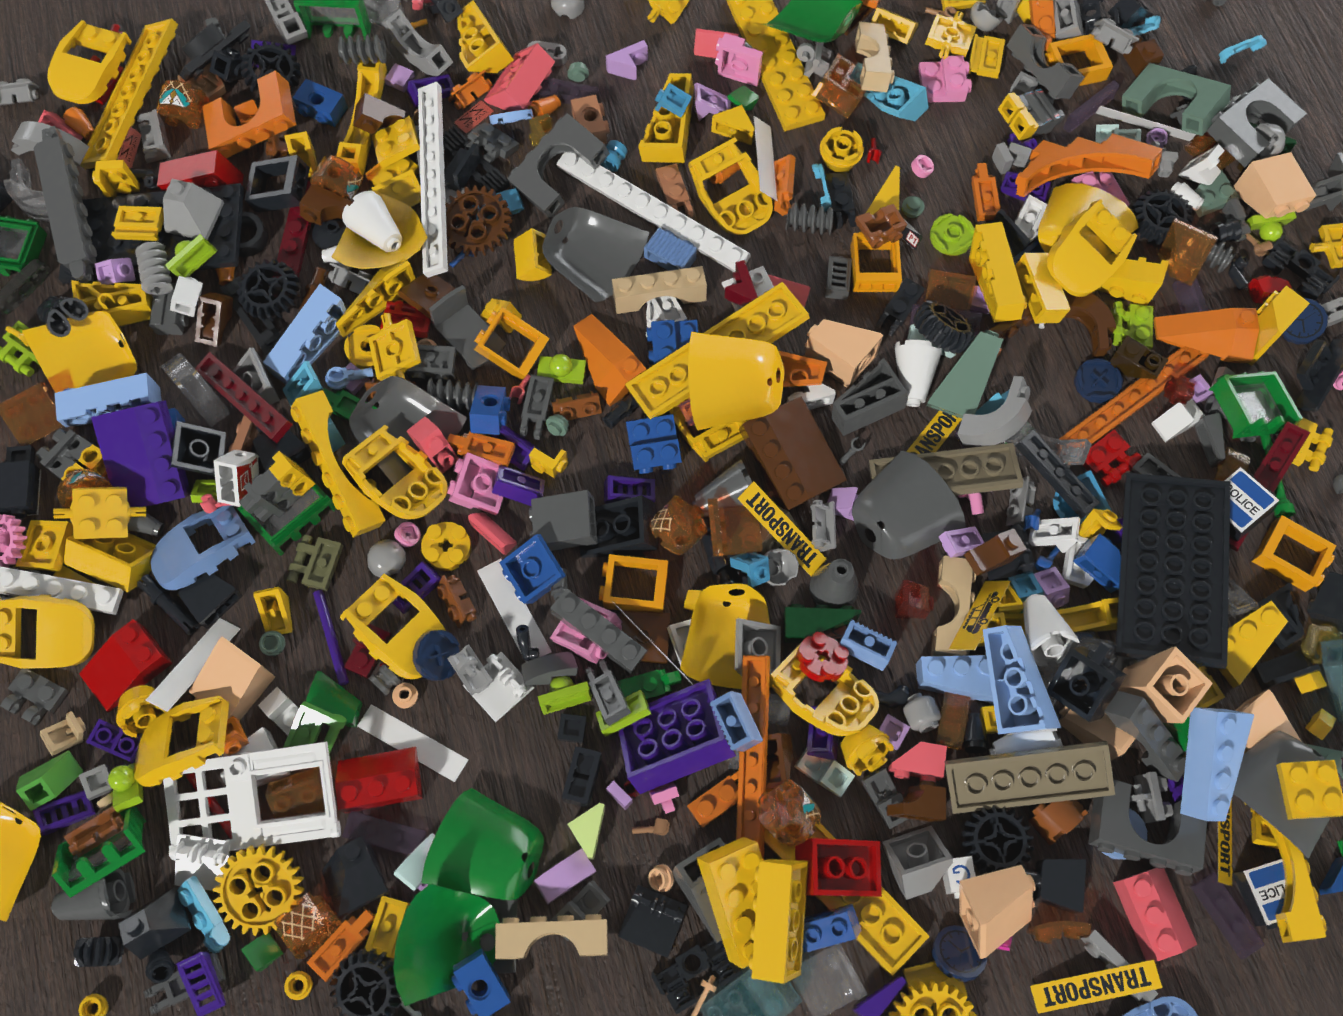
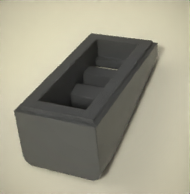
M829 256L825 298L848 299L852 259ZM833 263L846 265V267L834 266ZM833 270L845 271V273L833 272ZM832 277L845 278V280L832 279ZM832 283L844 285V287L832 285Z
M1220 413L1203 416L1194 426L1211 468L1218 466L1225 459Z

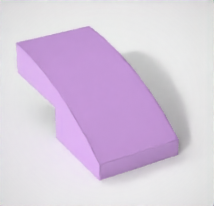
M581 848L534 880V883L547 904L570 891L575 885L593 875L596 870Z

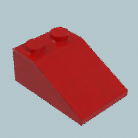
M132 619L111 635L79 675L104 709L110 712L118 706L119 699L123 693L133 687L145 685L169 667L172 662L145 626Z
M822 838L795 839V860L808 861L806 896L882 897L880 841Z

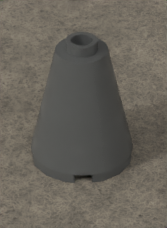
M742 460L735 462L694 495L695 501L692 504L698 515L703 514L704 517L746 508L737 498L749 487L752 480Z
M836 559L815 571L810 580V595L817 605H827L829 609H839L841 606H851L857 599L859 585L852 564L845 559Z
M120 867L71 898L63 890L54 896L51 903V911L59 920H117L125 918L131 914L132 910H129L130 903H134L136 898L132 876L129 872L124 873Z

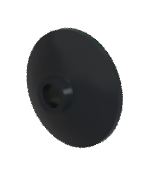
M341 219L325 221L321 226L315 223L312 230L313 240L321 250L336 246L347 226Z

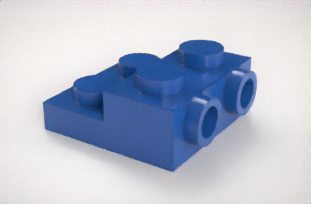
M697 320L651 321V327H647V341H652L653 349L648 351L649 365H655L689 343L691 332L698 333Z
M673 414L661 415L651 420L649 418L625 421L633 469L639 470V474L653 472V467L662 466L663 470L677 468L676 463L682 462Z
M536 534L499 562L503 568L502 573L504 577L512 583L515 588L516 597L524 604H533L551 590L550 587L566 576L541 534Z

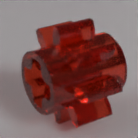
M1180 375L1179 378L1172 376L1166 382L1164 397L1169 398V403L1174 405L1179 402L1187 404V401L1192 399L1195 384L1189 382L1190 378Z

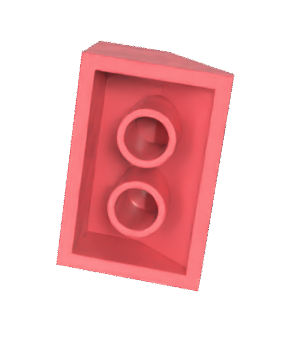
M538 43L514 54L512 57L514 61L504 69L484 98L486 103L508 112L526 110L531 104L530 99L540 91L542 87L540 84L552 73L551 68L555 63Z
M1155 867L1113 882L1146 961H1161L1198 945L1164 868Z

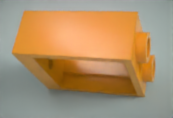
M1092 34L1052 42L1044 54L1046 62L1052 67L1058 62L1064 63L1061 56L1085 51L1091 67L1078 69L1085 77L1079 86L1107 80L1113 68L1103 43L1094 39Z
M862 232L853 233L850 244L853 292H897L902 282L899 240L895 243L889 241L875 249L890 250L891 273H860L859 250L874 249Z
M501 307L498 313L493 311L486 321L490 324L487 330L483 331L481 329L474 342L477 345L474 350L519 380H523L550 338ZM500 320L534 342L519 367H516L484 346Z
M1281 515L1271 523L1251 562L1306 592L1313 587L1317 588L1323 582L1325 575L1322 573L1333 562L1335 558L1333 552L1337 545ZM1283 534L1320 554L1310 575L1274 555Z
M609 554L608 562L603 563L602 577H606L605 586L601 585L599 600L603 601L604 608L619 610L615 606L616 604L622 611L663 613L668 560ZM615 566L657 570L654 601L611 597Z

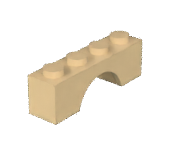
M859 22L855 37L856 53L868 57L864 58L860 74L861 90L887 92L889 84H892L894 81V70H891L892 58L889 57L890 45H887L889 36L885 32L884 24Z
M703 266L612 279L613 297L617 314L639 311L647 301L662 296L676 297L684 304L706 301L707 284Z
M944 555L939 562L937 586L949 594L954 603L955 612L951 622L938 626L933 632L931 656H966V654L969 655L970 650H948L975 599V593L971 592L972 583H975L976 574L965 558H950Z
M601 914L585 915V920H574L573 915L558 916V921L548 922L547 917L544 916L530 917V922L519 923V918H503V923L496 924L495 959L497 960L526 959L532 945L547 935H561L573 942L580 956L608 955L607 919H601Z

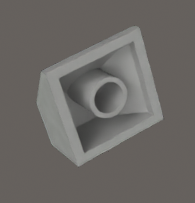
M172 179L163 197L164 230L167 233L194 239L201 234L208 240L224 205V201L193 183Z
M932 826L882 842L896 883L906 900L931 892L953 863V858Z

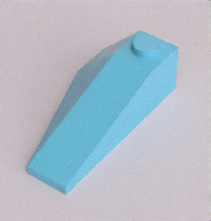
M857 63L845 75V79L881 111L898 118L916 121L929 108L927 91L924 86L894 76V81L892 84H889L887 92L861 90L860 74L863 66L861 63Z

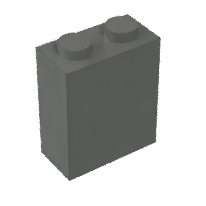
M588 490L531 499L532 508H529V518L532 522L533 531H530V539L536 534H541L551 551L597 544L595 499Z

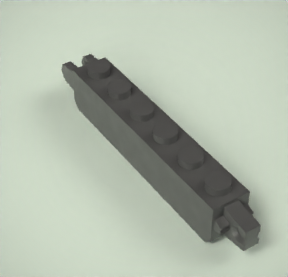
M55 126L42 130V142H38L35 145L34 153L57 259L60 264L70 270L72 277L76 280L79 279L81 283L91 284L94 280L92 268L95 267L97 252L92 244L91 236L93 234L86 219L88 211L82 201L84 194L78 183L77 176H79V171L73 160L75 153L72 146L63 140L60 131Z

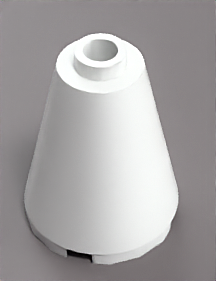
M363 191L352 198L354 202L350 206L347 204L342 214L343 222L347 228L385 252L398 250L402 243V236L381 196L374 191Z
M905 340V345H900V341L895 344L898 377L908 392L906 405L910 407H919L920 403L926 401L942 354V348L933 347L930 341Z
M1039 594L1030 595L1023 602L1025 636L1036 665L1046 667L1048 666L1047 662L1056 661L1057 665L1061 664L1066 654L1072 648L1078 647L1079 639L1046 596Z
M1057 728L1007 734L992 743L993 748L989 749L990 755L1061 747L1063 745L1061 739H1058Z

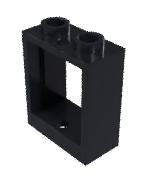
M298 155L252 162L244 201L258 213L300 206L299 203L306 193L310 167ZM286 174L284 190L265 192L267 177Z

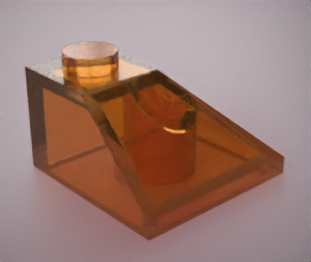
M1175 218L1158 255L1161 261H1169L1167 272L1170 277L1192 286L1204 267L1218 237Z

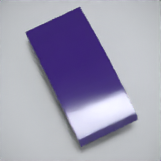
M1006 172L1001 192L1025 201L1030 194L1044 203L1047 202L1051 190V182H1046L1032 190L1025 197L1016 195L1017 185L1015 184L1019 173Z
M99 719L86 743L134 763L141 737L138 735L137 737H130L121 728Z

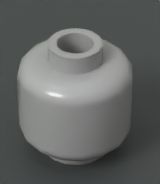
M917 693L907 699L908 703L904 706L903 713L912 730L919 731L922 734L932 731L939 726L938 722L941 719V713L933 697L922 696L921 693Z

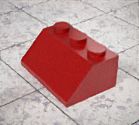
M411 747L338 761L335 780L338 810L343 813H350L423 799L417 748Z

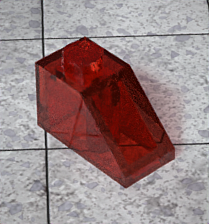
M903 580L895 593L896 618L926 619L930 611H933L934 599L933 596H929V588L910 580Z

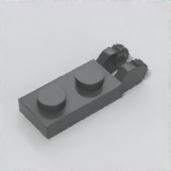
M531 375L521 415L520 437L525 438L527 436L529 421L537 422L534 430V439H541L543 424L546 423L555 384L554 378Z
M602 659L599 663L604 674L597 677V673L591 667L586 669V673L602 716L610 726L630 714L631 711L609 664L605 659Z
M211 953L210 957L218 981L221 982L226 979L217 953ZM199 963L190 969L191 972H194L202 967ZM179 971L173 973L167 981L158 983L143 992L145 998L156 996L165 990L168 997L153 1004L149 1008L151 1014L158 1013L190 998ZM205 974L195 978V984L206 979ZM207 985V986H205V987L199 989V990H198V993H200L201 991H203V990L209 988L210 985Z

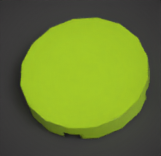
M945 214L934 221L930 230V241L940 253L958 256L966 253L971 248L975 228L964 216Z

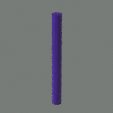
M317 590L313 592L338 683L340 686L349 683L344 668V662L323 590Z

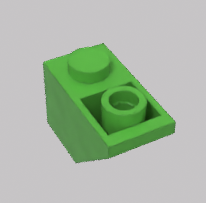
M68 750L20 776L16 792L30 811L56 798L83 773V769Z

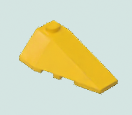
M472 0L462 8L463 12L457 16L458 30L461 37L459 39V45L461 46L460 59L469 72H482L485 70V73H498L505 69L514 59L475 1Z

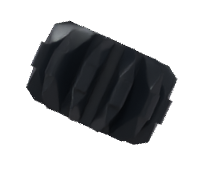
M120 936L80 938L76 941L73 951L74 965L77 967L118 965L122 962L124 946Z

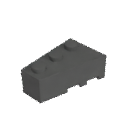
M883 358L879 361L878 366L871 372L868 371L858 384L851 386L833 402L832 420L842 435L845 436L904 409L908 392Z

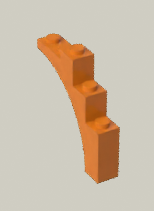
M1112 134L1101 144L1077 137L1067 147L1043 140L1035 149H1032L1029 156L1030 163L1016 177V195L1025 197L1035 188L1051 180L1091 171L1124 173L1149 179L1159 168L1163 149L1117 134Z

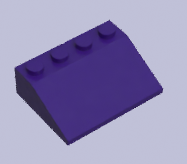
M166 400L91 417L111 487H127V500L130 507H144L191 495L186 471L170 467L174 428Z
M710 679L648 703L651 711L650 715L618 730L627 778L639 794L736 756L735 750L730 749L731 745L728 744L729 740H726V735H723L724 731L721 730L720 721L714 715L715 711H712L713 707L710 706V703L717 699Z

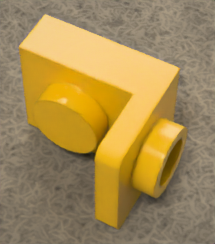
M1093 509L1079 526V535L1085 538H1092L1098 534L1103 535L1106 529L1120 531L1122 525L1117 520V515L1111 510Z

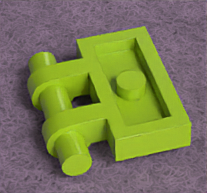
M1114 302L1113 309L1111 310L1116 322V329L1111 335L1113 345L1120 346L1122 340L1128 335L1149 349H1152L1153 306L1130 304L1127 311L1123 309V302ZM1123 322H1127V329L1123 327Z
M19 320L12 326V328L21 333L22 330L30 329ZM6 332L2 338L7 344L4 347L0 346V360L12 365L13 369L19 374L31 377L35 370L30 367V363L32 361L37 364L39 363L30 346H25L15 335ZM17 350L23 353L19 358L14 356Z

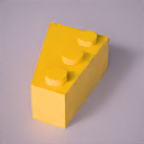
M1110 253L1105 259L1111 264L1117 255ZM1139 257L1138 261L1126 259L1118 270L1096 290L1108 293L1116 298L1131 301L1134 304L1147 306L1163 284L1169 261L1162 260L1161 264L1146 262L1147 258Z
M71 280L73 298L82 300L88 307V313L95 311L108 312L118 326L150 319L153 296L144 292L141 284L115 283L114 285L101 284V282L87 284ZM91 286L101 294L109 293L115 300V303L111 300L105 301L104 304L108 307V310H104L99 304L98 299L88 292L87 288Z
M1272 600L1228 628L1226 669H1218L1233 688L1242 683L1288 622Z

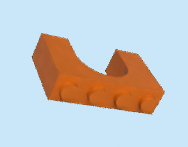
M276 70L257 79L260 94L259 109L249 122L241 126H237L234 108L221 97L202 106L209 150H218L225 158H229L295 126L296 120L289 82Z

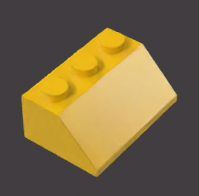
M1287 285L1280 293L1275 290L1257 310L1259 334L1253 361L1249 363L1251 366L1310 304Z
M128 533L127 538L74 539V535L66 539L64 564L99 581L129 592L137 587L139 580L143 583L144 581L141 578L151 571V557L156 545Z

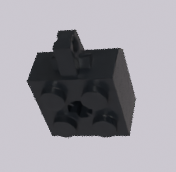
M1105 641L1100 643L1096 651L1094 649L1090 651L1084 646L1072 648L1064 657L1048 686V694L1088 722L1101 719L1105 714V709L1127 676V674L1112 665L1113 662L1110 660L1116 647Z

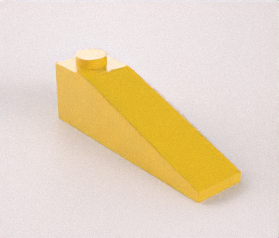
M407 260L381 268L336 322L339 333L343 338L384 311L387 300L396 302V300L402 299L398 296L399 289L415 280L411 264Z

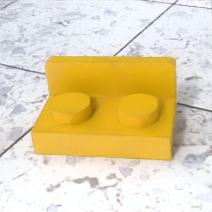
M124 160L96 161L92 178L104 196L112 197L117 196V193L129 194L131 192H140V183Z

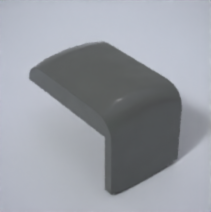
M462 285L437 301L429 310L433 327L438 335L449 346L456 348V354L471 369H475L490 361L474 350L477 345L474 342L481 329L486 331L489 325L468 305L466 288ZM493 331L484 346L499 354L506 346V343Z

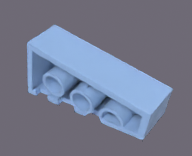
M319 284L263 361L269 373L287 384L304 361H309L312 365L340 334L336 322L346 311L345 305L339 296Z
M147 373L79 388H67L55 393L57 421L65 427L92 424L91 417L161 401L160 387Z
M1004 625L983 629L998 734L1061 728L1022 627Z
M986 655L920 657L917 661L918 689L946 695L952 694L964 697V699L979 700L994 705Z
M1195 707L1193 709L1189 722L1180 814L1204 821H1226L1254 714L1229 709Z

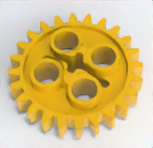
M261 844L256 852L254 846L250 845L246 853L240 849L236 852L237 858L230 856L227 859L229 865L224 864L219 868L223 874H219L214 880L221 884L214 887L213 891L220 893V896L213 901L214 903H222L218 913L226 911L227 916L224 918V922L231 919L234 920L233 930L242 925V934H245L252 928L253 935L256 936L262 928L264 934L267 935L271 931V926L277 931L281 927V922L288 923L291 920L289 914L292 915V911L297 913L298 910L294 905H300L303 899L296 895L302 894L305 888L299 887L297 884L304 877L295 876L300 867L291 868L290 864L294 858L292 857L285 861L283 859L285 855L284 850L276 855L275 846H272L266 852L264 844ZM261 865L269 868V877H265L260 873ZM247 868L251 869V873L247 872ZM236 878L242 879L245 882V890L239 889L236 886ZM255 887H262L263 892H256ZM272 890L280 891L283 899L281 901L274 899ZM248 903H254L257 906V914L249 911ZM266 905L271 908V911L266 909Z
M933 979L930 980L929 987H926L922 980L919 981L918 990L909 985L911 994L906 995L900 992L903 999L902 1003L894 1001L893 1004L898 1010L897 1012H889V1016H914L918 1009L925 1008L922 1016H942L944 1010L952 1008L948 1016H977L971 1011L974 1006L970 1001H966L967 996L963 992L958 993V989L954 985L948 989L947 983L943 980L937 986ZM933 1002H935V1004H934V1006H933V1012H932V1010H931V1004H932Z

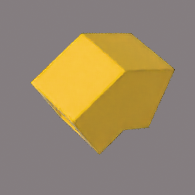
M688 590L684 609L694 610L697 598L702 592L701 590Z
M1320 671L1294 679L1301 695L1327 686Z
M1321 709L1312 716L1305 728L1323 740L1333 728L1336 718L1324 709Z

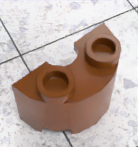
M894 204L882 207L872 215L868 212L856 216L855 223L874 250L889 241L895 243L903 236L902 231L908 225Z
M1078 799L1051 802L1047 805L1042 803L1031 811L1034 816L1028 821L1046 842L1052 845L1063 834L1069 833L1084 819L1083 816L1089 812Z

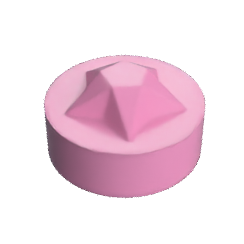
M925 155L917 156L911 163L913 172L920 178H926L934 171L932 160Z
M403 522L396 528L394 536L401 546L412 547L420 540L421 533L414 523Z

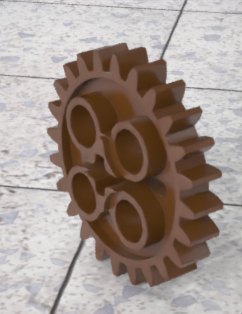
M474 185L473 191H469L466 186L465 193L463 194L457 190L458 197L449 196L451 203H446V231L449 247L451 249L455 247L458 254L463 250L465 256H468L472 251L474 257H477L478 251H481L486 256V249L495 252L493 246L496 244L501 247L500 239L507 240L508 237L505 232H511L510 225L508 224L513 223L510 216L512 213L510 208H507V201L503 200L500 193L496 195L494 189L488 192L485 186L480 191L476 185ZM471 205H476L473 209H468ZM489 215H495L493 218L487 219ZM464 223L462 227L456 228L458 224ZM478 233H483L481 237L475 238Z

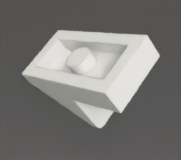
M1219 144L1190 160L1178 175L1187 180L1211 185L1221 173V170L1216 165L1220 162L1218 158L1225 150Z
M824 384L803 386L805 393L795 392L787 398V402L802 396L810 410L833 404L836 393L834 389Z
M1190 399L1183 404L1181 402L1177 403L1151 424L1162 439L1167 442L1195 426L1205 415L1193 399Z
M1080 518L1040 520L1039 530L1030 528L1028 542L1031 546L1056 545L1062 553H1065L1078 541Z
M276 687L258 706L268 718L273 720L288 735L299 708Z

